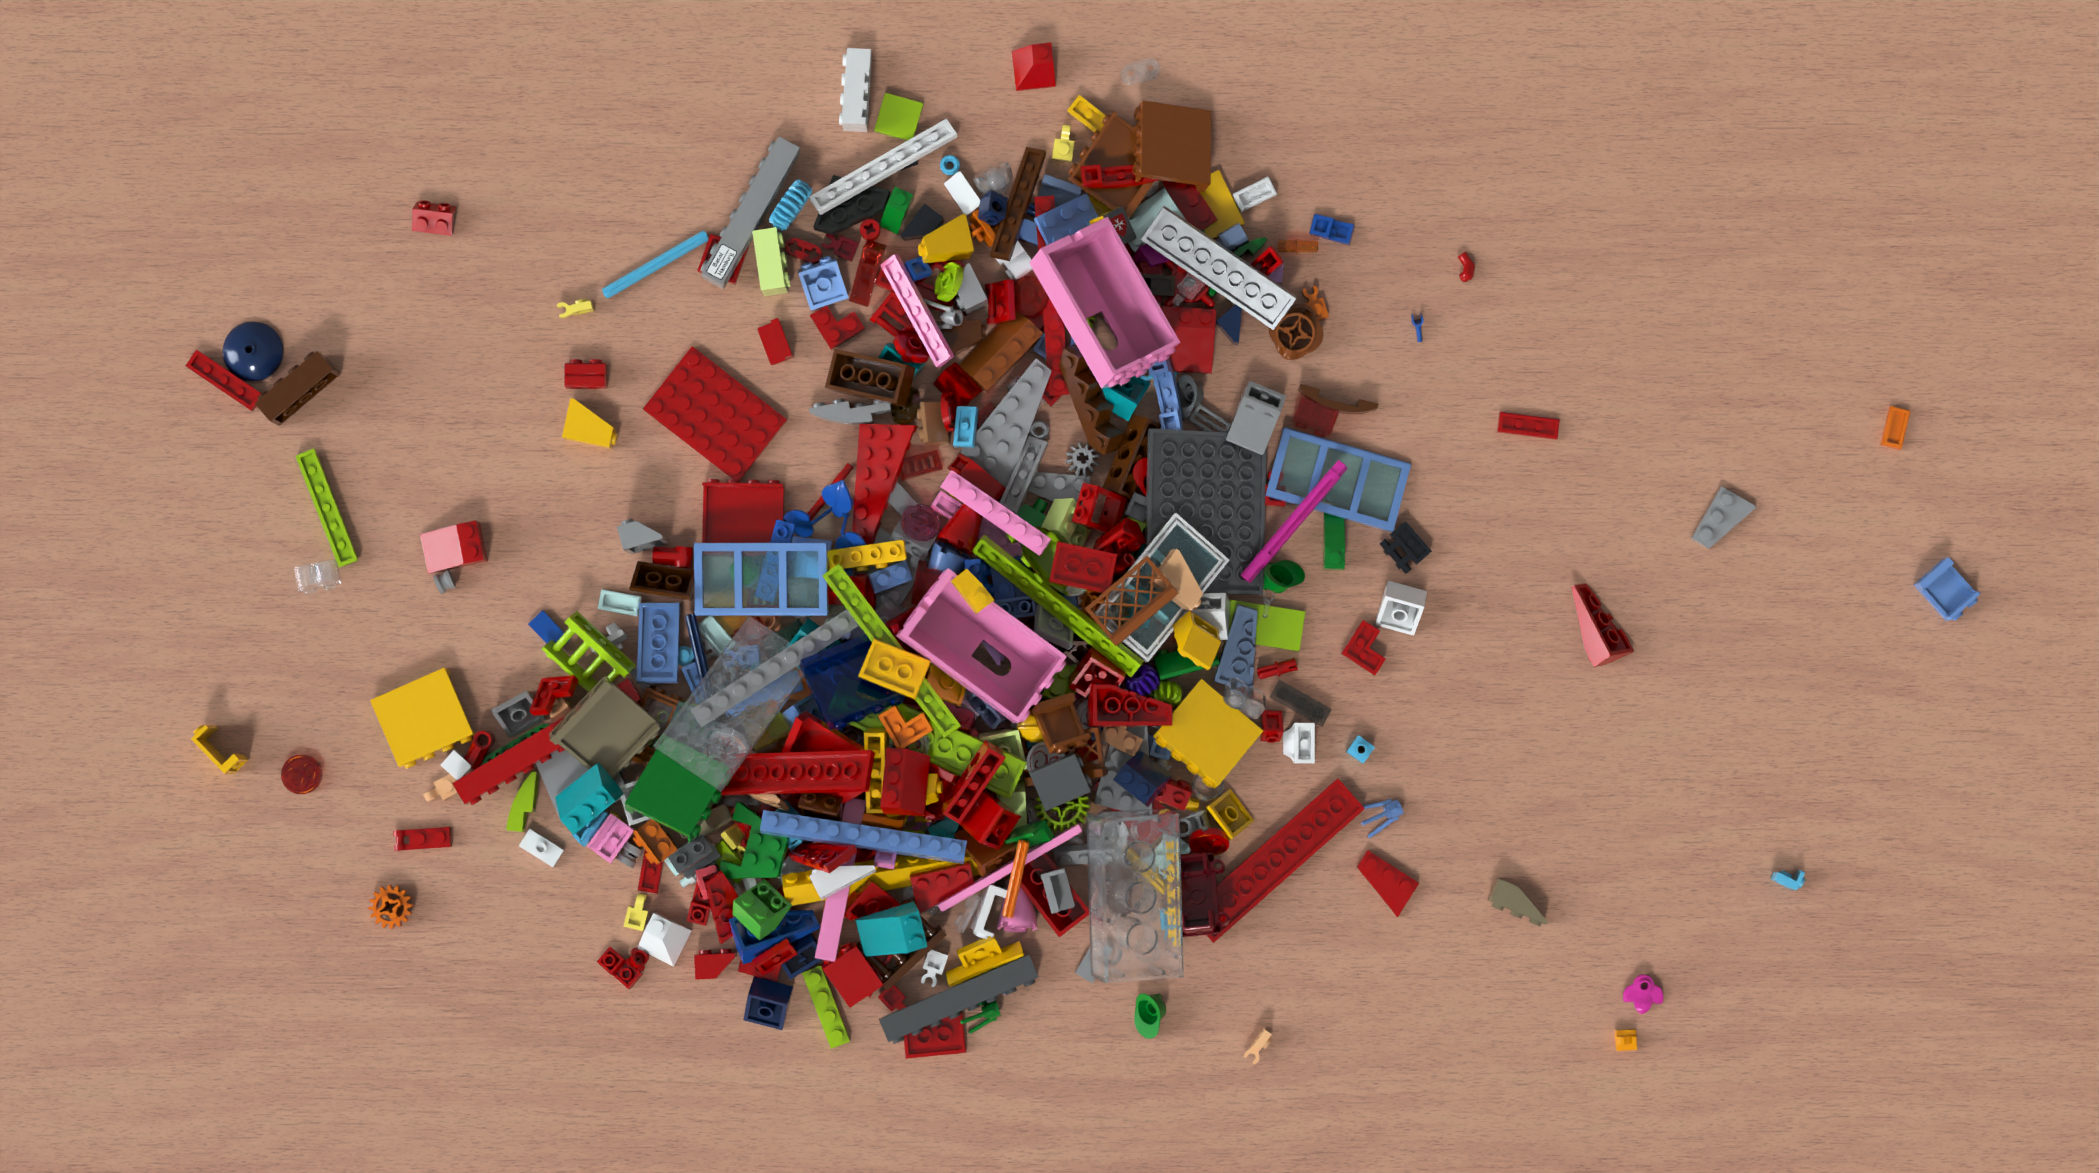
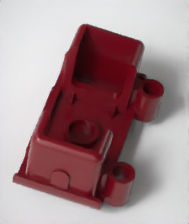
M1200 852L1177 855V862L1173 861L1178 873L1175 885L1178 888L1177 906L1179 910L1180 938L1221 934V926H1227L1230 923L1228 914L1219 912L1216 874L1224 872V863L1220 859L1214 860L1213 853ZM1217 864L1222 865L1220 869H1215V866ZM1222 916H1226V920L1224 922L1220 921V918Z

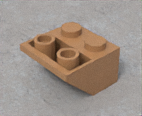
M920 402V408L917 409L918 421L922 422L923 427L919 428L921 442H924L926 447L948 445L949 434L943 424L941 402Z

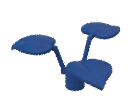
M843 479L823 488V500L831 507L816 519L810 521L809 515L802 510H791L783 516L785 522L796 525L794 531L796 535L810 537L814 532L812 525L832 511L836 517H844L840 532L841 536L836 540L839 549L867 545L859 534L855 532L845 533L847 520L850 516L848 512L852 509L854 501Z

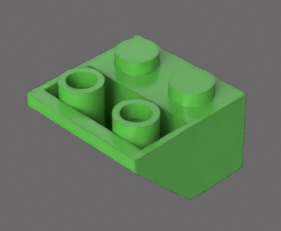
M764 879L733 901V916L754 936L761 940L776 929L792 904Z

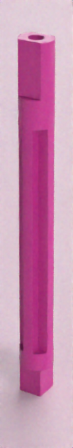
M1338 460L1242 572V578L1248 583L1253 581L1348 469L1345 464Z

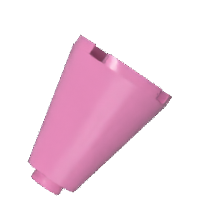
M1010 879L1007 881V885H1006V889H1007V890H1008V885H1009ZM1021 887L1019 888L1012 918L1002 915L1006 899L1003 898L997 922L998 930L1004 927L1006 932H1026V928L1032 927V931L1037 930L1038 924L1033 903Z

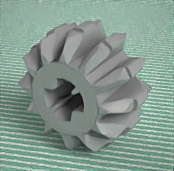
M1078 442L1079 449L1072 445L1071 450L1074 453H1066L1068 457L1072 458L1067 459L1066 464L1073 463L1069 470L1072 471L1077 468L1075 475L1078 476L1080 470H1083V475L1087 476L1086 469L1093 473L1094 468L1091 465H1099L1098 462L1093 460L1098 459L1100 456L1099 454L1092 455L1096 450L1092 448L1089 451L1088 442L1085 448H1082V443ZM1081 454H1083L1084 457H1088V460H1085V464H1082L1081 461H1077V458H1080Z

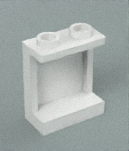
M990 884L982 889L970 924V928L974 931L973 934L987 939L988 936H994V933L984 928L995 895L1006 898V888Z

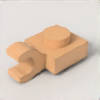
M448 774L433 782L436 788L423 794L427 802H430L441 796L442 800H446L457 794L452 784L456 779L451 774Z
M1264 1028L1243 1056L1246 1058L1250 1053H1253L1255 1059L1252 1063L1256 1064L1259 1061L1258 1052L1261 1048H1267L1272 1041L1270 1038L1272 1034Z

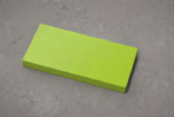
M1229 600V629L1237 604L1257 609L1255 645L1300 651L1306 611Z

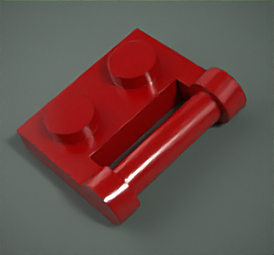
M1007 279L985 284L988 298L987 325L1016 320L1014 280Z
M892 291L870 318L871 322L877 323L894 337L899 333V330L881 317L884 312L903 327L914 328L897 295Z

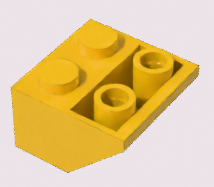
M1189 610L1173 624L1178 652L1183 657L1191 659L1197 666H1202L1209 670L1221 644L1219 632L1216 627Z

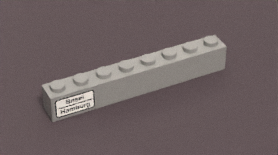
M781 137L771 142L768 148L770 153L767 158L761 160L757 176L755 174L752 176L748 192H743L739 200L741 203L739 208L734 209L729 218L731 220L728 227L724 226L720 233L721 240L718 244L715 243L710 251L712 256L709 261L705 260L701 267L702 278L723 290L753 238L752 231L758 230L800 155V147Z

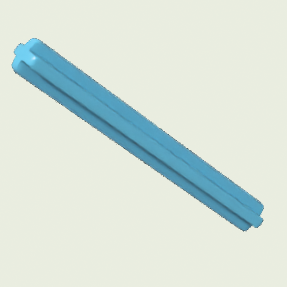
M701 231L602 289L606 298L614 296L708 241V235L705 231Z

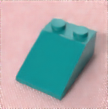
M914 901L855 919L865 957L909 953L928 947L920 913Z

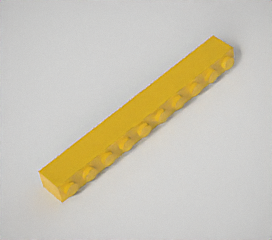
M965 852L964 862H970L972 875H980L978 873V865ZM907 855L896 856L894 869L874 866L876 869L875 873L850 885L848 896L854 891L858 893L869 879L884 890L912 886L911 874L959 863ZM875 860L854 863V866L874 865ZM814 869L781 875L784 897L792 904L791 906L823 901L820 899L809 877Z

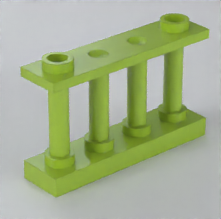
M578 611L573 613L564 622L569 628L556 643L551 640L542 648L548 658L554 660L570 676L575 675L578 683L588 693L598 683L592 675L604 661L613 667V671L607 676L612 682L619 675L625 678L636 667L625 654ZM576 633L584 642L570 657L562 650V647ZM591 647L599 656L584 670L577 661Z

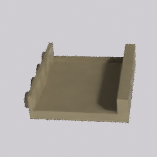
M604 676L549 733V738L555 745L559 744L587 769L592 768L599 762L611 778L615 780L618 772L631 763V758L636 753H641L646 747V743L659 734L660 724L659 721Z

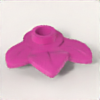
M1646 974L1638 975L1634 979L1633 984L1626 987L1623 992V1001L1633 1002L1640 1014L1646 1013L1651 1008L1652 1003H1663L1664 996L1661 988L1655 985L1652 978ZM1646 982L1647 986L1642 988L1641 984Z

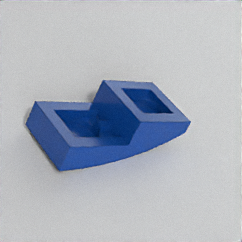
M1314 214L1309 234L1350 245L1355 225Z

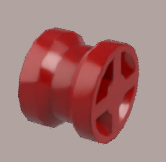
M867 219L861 223L860 233L865 240L875 241L880 236L881 231L877 221Z

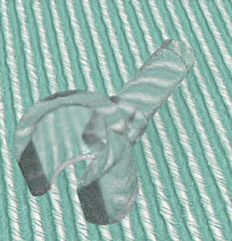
M1267 591L1262 596L1265 602L1264 618L1268 617L1270 604L1275 599V594L1273 593L1272 599L1268 600L1265 597Z

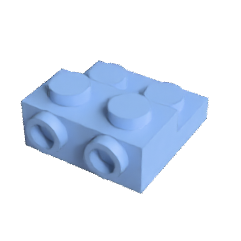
M825 256L819 259L820 263L812 265V262H807L800 265L801 269L797 270L810 310L849 298L836 258L831 259V256Z

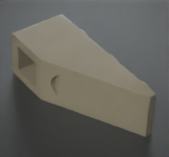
M1498 878L1496 879L1488 901L1492 902V907L1501 911L1507 908L1511 910V915L1518 918L1526 916L1530 918V923L1541 926V923L1547 925L1548 921L1518 886Z

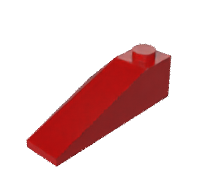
M1093 684L1091 686L1087 705V727L1172 726V705L1139 695L1136 692L1128 691L1115 685Z

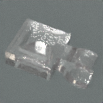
M1188 273L1176 286L1180 292L1171 303L1178 307L1186 297L1192 301L1205 284Z

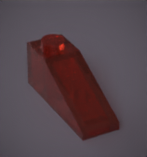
M868 239L863 246L849 299L850 302L866 307L869 306L887 245Z

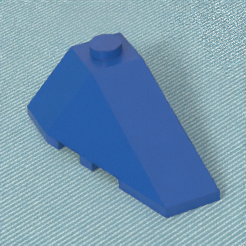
M813 910L788 911L776 929L759 940L736 917L729 919L735 945L743 964L752 962L754 958L785 939L792 943L820 928Z

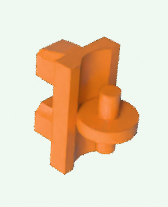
M977 209L969 217V221L972 223L969 225V229L972 231L970 234L971 239L977 238L979 243L984 241L990 248L993 246L999 225L997 224L991 228L985 221L978 219L979 210Z

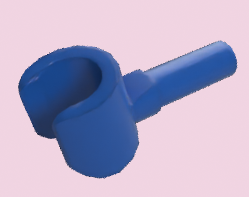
M1420 313L1421 318L1419 320H1414L1413 314L1411 315V321L1417 333V342H1422L1421 325L1424 322L1422 313Z

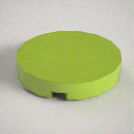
M955 262L946 264L944 272H940L935 282V294L938 295L937 299L943 302H948L954 298L963 281V268Z

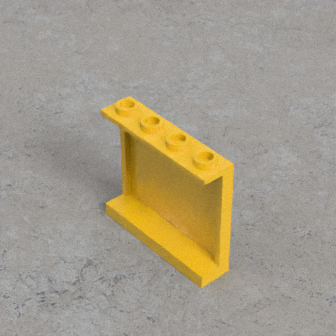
M448 668L439 669L370 700L398 767L405 766V769L417 765L416 761L422 758L424 761L435 757V753L440 750L444 753L453 749V745L461 742L462 745L473 740L472 736L476 732L471 728L449 677L451 674Z
M1201 679L1172 713V726H1161L1153 737L1160 747H1166L1171 752V756L1174 759L1184 762L1187 765L1186 768L1191 773H1197L1203 778L1202 782L1210 788H1216L1263 730Z

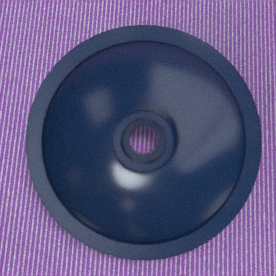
M251 321L236 326L227 335L223 344V359L227 368L232 374L245 381L255 382L270 377L277 371L283 359L284 349L280 336L273 328L261 322ZM249 346H252L253 348L251 353H247V348Z

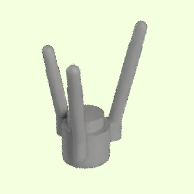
M923 299L927 305L945 310L940 315V318L945 323L938 325L940 330L952 329V326H960L962 324L963 313L960 310H953L951 306H944Z

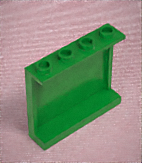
M664 736L625 801V809L632 814L636 811L687 836L688 842L691 843L694 837L697 838L700 834L702 822L708 820L712 812L711 807L713 803L719 801L722 794L720 791L723 786L729 784L732 777L730 775V767Z

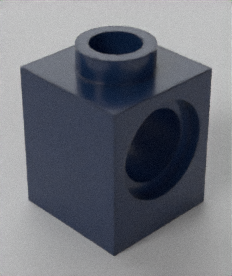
M990 190L980 198L978 219L993 226L998 224L1006 217L1008 197Z

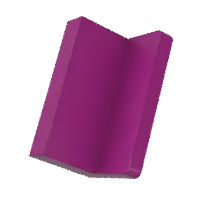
M1148 244L1139 246L1133 257L1137 264L1146 261L1150 267L1170 261V259Z

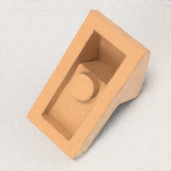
M566 697L556 698L549 715L556 722L566 716L573 707Z

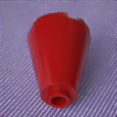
M963 503L939 532L937 538L947 545L954 546L955 549L972 555L974 554L972 551L977 545L983 516Z

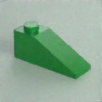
M1324 513L1322 570L1342 571L1345 569L1344 518Z

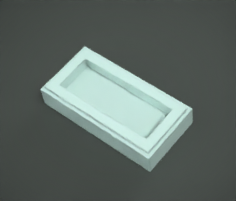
M601 589L598 609L638 617L639 603H641L642 597Z
M708 616L698 624L699 631L721 657L725 656V651L732 650L737 646V643L714 616Z

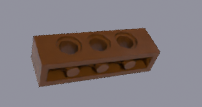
M1132 414L1102 488L1123 497L1132 498L1137 486L1133 478V468L1138 460L1147 458L1148 429H1160L1161 424L1147 417Z

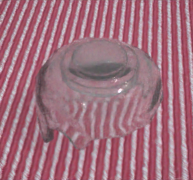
M1197 774L1192 782L1194 795L1205 802L1218 798L1224 789V780L1216 788H1210L1202 782L1203 778Z

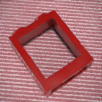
M1083 483L1072 522L1105 534L1120 523L1127 498L1102 487ZM1101 494L1106 496L1099 523L1097 524L1092 522L1091 519L1098 496Z

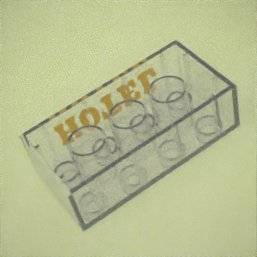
M1165 808L1086 813L1091 976L1103 983L1184 977L1179 813Z

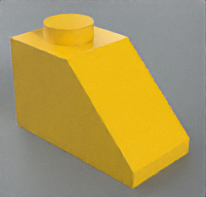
M968 569L950 581L975 614L994 601L982 583Z

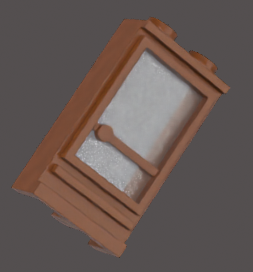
M656 686L653 689L646 687V692L640 706L659 721L660 732L654 739H650L646 743V747L641 753H636L631 758L632 761L643 766L648 765L664 736L674 739L688 704L682 702V697L671 694V697L665 695V690Z

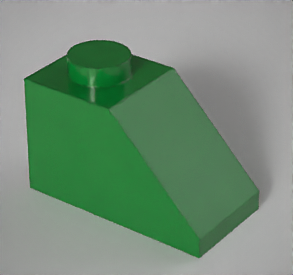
M894 187L879 227L898 235L914 201L913 194Z

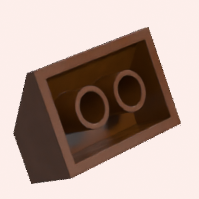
M637 561L629 591L693 601L695 595L694 569Z

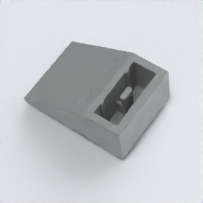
M1249 380L1242 394L1226 440L1263 455L1281 413L1286 395Z

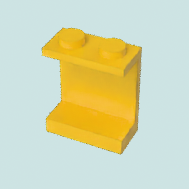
M200 725L193 732L195 735L191 740L224 774H235L249 761L244 754H233L226 760L207 740L218 727L216 725Z

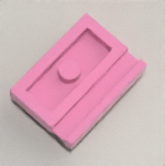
M610 813L587 847L609 863H612L635 830Z

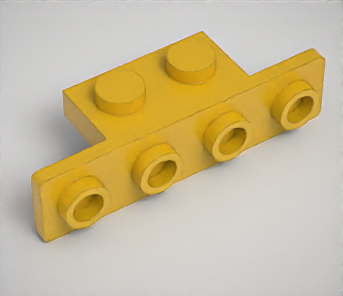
M904 540L828 551L829 570L840 564L843 569L854 568L857 572L868 571V567L875 566L876 569H883L888 567L887 564L907 559Z
M994 935L993 937L988 936L987 939L983 938L957 949V954L963 965L946 972L948 984L952 987L1024 956L1020 941L1001 948Z

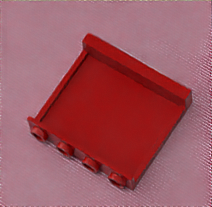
M707 479V482H702V543H770L776 520L784 521V484H780V480H768V483H760V480H748L747 483H739L740 480L728 479L727 483H719V479ZM703 551V556L734 557V551ZM742 551V556L766 557L767 551Z
M804 711L795 718L781 753L864 750V747L808 711Z

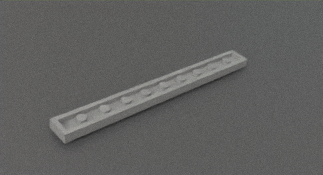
M848 610L843 611L690 711L701 727L705 726L858 627V623Z

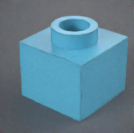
M1358 735L1346 753L1364 764L1375 747ZM1359 746H1363L1365 748V751L1362 754L1359 753L1357 750Z

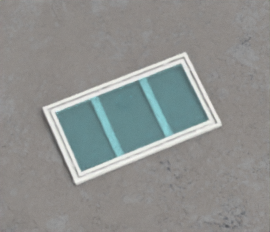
M1174 513L1129 570L1146 556L1159 567L1170 550L1178 549L1201 591L1204 593L1229 562V559L1180 517L1179 514ZM1148 562L1140 567V576H1152V567ZM1128 577L1125 580L1124 589L1136 590L1137 578ZM1139 578V590L1150 591L1151 584L1148 583L1150 579ZM1153 587V591L1160 592L1155 587ZM1111 591L1109 602L1120 603L1121 591ZM1124 591L1123 603L1135 604L1136 592ZM1138 592L1137 604H1148L1150 593ZM1153 594L1152 599L1155 598L1158 594ZM1171 600L1128 636L1123 643L1145 662H1149L1173 632V624L1188 611H1185ZM1101 604L1094 613L1097 616H1105L1106 604ZM1108 604L1107 616L1119 617L1120 605ZM1123 606L1122 618H1131L1134 615V606ZM1137 607V612L1143 607ZM1099 618L1104 624V618ZM1107 619V629L1112 633L1116 631L1119 620ZM1121 620V626H1122L1127 620Z

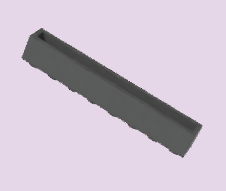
M1027 954L1017 960H1013L879 1018V1022L887 1041H893V1044L905 1040L904 1035L909 1033L912 1036L923 1032V1027L930 1025L931 1028L942 1023L941 1019L948 1016L950 1020L961 1015L960 1011L964 1009L972 1011L980 1007L979 1003L985 1000L987 1003L999 999L997 995L1003 992L1008 995L1017 991V986L1024 984V987L1036 983L1035 979L1038 978V974L1030 955Z

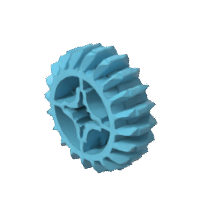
M796 180L775 207L769 222L781 231L787 230L806 204L809 196H811L812 188L806 182Z

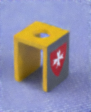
M1123 206L1089 221L1090 224H1093L1108 217L1123 244L1136 239V234Z

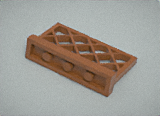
M1146 556L1090 603L1085 610L1111 639L1112 643L1118 646L1175 598L1179 592L1153 561ZM1146 562L1152 567V576H1140V567ZM1156 572L1159 577H1154V573ZM1128 577L1137 578L1136 590L1124 589L1125 580ZM1139 578L1151 579L1150 591L1139 590ZM1154 579L1163 580L1168 587L1162 592L1153 591ZM1111 591H1121L1120 603L1109 602V593ZM1124 591L1136 592L1135 604L1123 603ZM1138 592L1150 593L1148 604H1137ZM1153 594H1158L1155 598L1152 599ZM1104 597H1106V602H1103L1101 600ZM1097 603L1106 604L1105 616H1097L1091 608ZM1108 604L1120 605L1119 617L1107 616ZM1123 606H1134V615L1131 618H1122ZM1137 607H1143L1137 612ZM1099 618H1104V624ZM1107 619L1119 620L1118 629L1113 633L1107 629ZM1121 620H1127V621L1121 626Z
M1100 728L1084 729L1086 734L1095 732L1096 741L1092 746L1087 743L1086 747L1089 750L1084 757L1075 751V747L1069 748V754L1074 752L1075 756L1080 755L1082 762L1087 764L1081 770L1084 775L1088 774L1089 778L1108 775V770L1104 762ZM1020 737L1026 760L1030 750L1027 749L1026 740ZM1091 751L1098 755L1099 764L1092 765L1086 760ZM1025 769V786H1032L1034 783L1028 769Z

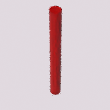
M847 463L831 484L842 479L844 480L854 467ZM822 495L807 513L810 521L825 504Z

